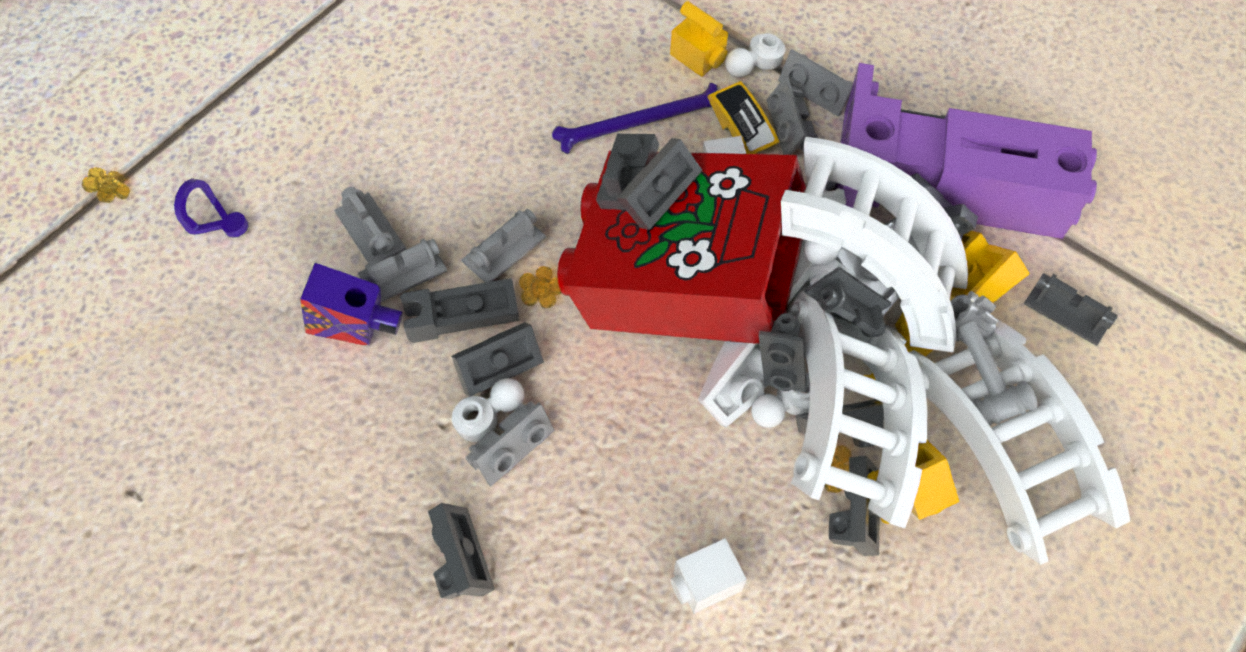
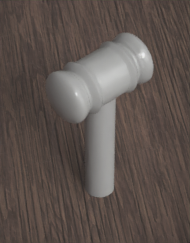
M976 321L961 326L959 329L990 396L985 395L983 400L977 399L973 401V404L983 415L989 426L992 423L1000 424L1001 421L1019 414H1025L1027 409L1035 410L1038 404L1034 390L1026 381L1019 382L1017 386L1010 385L1009 388L1006 387Z

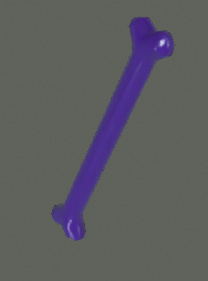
M709 83L707 90L702 94L577 128L556 126L552 131V138L561 143L562 152L569 154L572 147L578 142L702 108L712 107L707 96L718 91V86L714 83Z

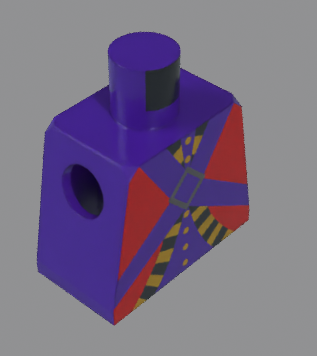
M317 263L313 265L300 298L305 333L364 346L370 344L374 330L396 335L403 314L402 311L381 306V287L377 284Z

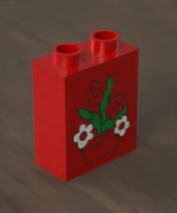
M609 151L598 183H588L583 190L580 205L583 228L576 248H566L559 259L557 280L561 293L564 296H570L590 329L760 344L759 331L771 332L774 321L781 314L786 313L803 242L801 238L782 235L781 200L785 190L805 193L806 190L797 155L691 153L702 171L653 227L647 230L640 228L626 210L600 209L596 201L603 180L602 177L606 172V165L611 151Z

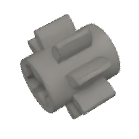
M970 291L968 295H959L950 301L956 322V341L961 340L966 344L959 328L973 321H976L984 340L993 334L998 319L990 313L997 306L984 295L979 297L973 291Z

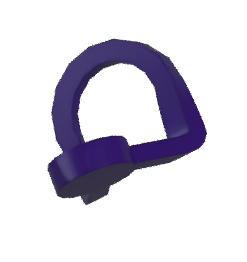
M191 178L179 187L174 201L175 215L189 234L198 235L222 229L227 236L235 238L247 231L249 222L240 212L227 214L215 197L209 184L205 181ZM195 188H200L222 220L201 225L197 224L186 212V201L190 192Z

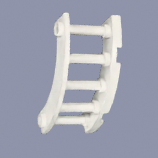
M805 137L804 173L805 176H810L805 193L785 190L781 200L782 235L812 241L837 252L843 247L862 258L861 265L875 275L887 288L893 287L902 300L900 307L908 324L910 346L954 352L956 322L950 302L952 287L967 289L968 266L960 235L951 218L940 203L923 186L891 163L849 145L825 139ZM827 180L840 183L858 191L853 208L822 197ZM873 200L881 204L896 217L893 230L869 216ZM910 235L914 239L920 253L908 243Z
M800 290L798 298L792 302L788 313L799 321L800 331L798 337L804 338V351L810 381V402L803 447L794 465V476L791 484L809 497L817 500L820 499L825 484L869 498L870 502L867 509L888 523L905 528L914 505L922 474V469L915 467L918 442L926 443L927 440L926 391L918 360L915 355L908 353L904 345L907 341L894 328L886 325L885 332L881 336L869 338L862 334L860 328L832 316L830 312L822 308L820 301L813 299ZM843 353L861 359L870 368L876 380L844 369ZM844 388L883 403L884 429L842 414ZM839 433L883 448L876 481L831 466Z
M998 320L995 331L985 342L996 366L1003 370L1000 371L1006 387L1008 388L1010 385L1026 381L1035 392L1038 407L992 428L973 404L974 400H981L985 395L990 396L983 379L961 389L948 376L975 364L969 348L936 363H933L915 350L908 352L915 355L923 375L926 398L933 402L954 424L985 471L1003 511L1008 526L1007 537L1015 550L1020 553L1023 552L1042 565L1048 562L1043 537L1090 514L1114 528L1130 522L1127 501L1116 468L1107 470L1097 447L1104 443V440L1090 414L1077 394L1044 354L1035 357L1023 345L1026 343V338L1019 332ZM1047 422L1059 438L1064 452L1017 473L1001 443ZM1073 468L1081 490V498L1037 519L1025 490Z

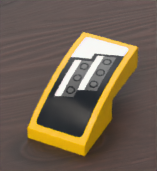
M742 81L707 96L722 129L729 128L732 137H742L746 154H758L780 143L764 111Z

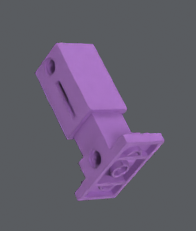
M858 64L844 112L840 143L871 153L891 163L909 176L918 173L953 206L959 204L966 205L970 211L978 216L977 225L1063 239L1071 225L1078 223L1081 211L1086 203H1092L1097 188L1096 180H1092V169L1097 157L1096 148H1092V131L953 108L948 109L944 119L901 112L902 100L877 96L879 82L872 81L874 65ZM836 182L834 191L837 188L844 190L845 205L853 208L858 191ZM873 200L872 207L878 208L879 203Z

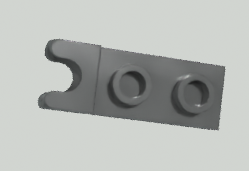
M512 278L431 293L429 289L405 292L400 296L405 314L409 317L417 316L404 322L407 338L412 343L438 339V335L520 321Z

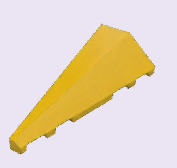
M970 231L962 237L968 266L967 289L952 287L950 301L956 296L968 295L970 291H973L979 297L984 295L994 303L1030 273L1016 251L988 244L982 233ZM902 312L895 327L907 341L904 344L907 351L915 350L926 357L933 349L910 346L908 324ZM873 373L871 375H863L876 380Z

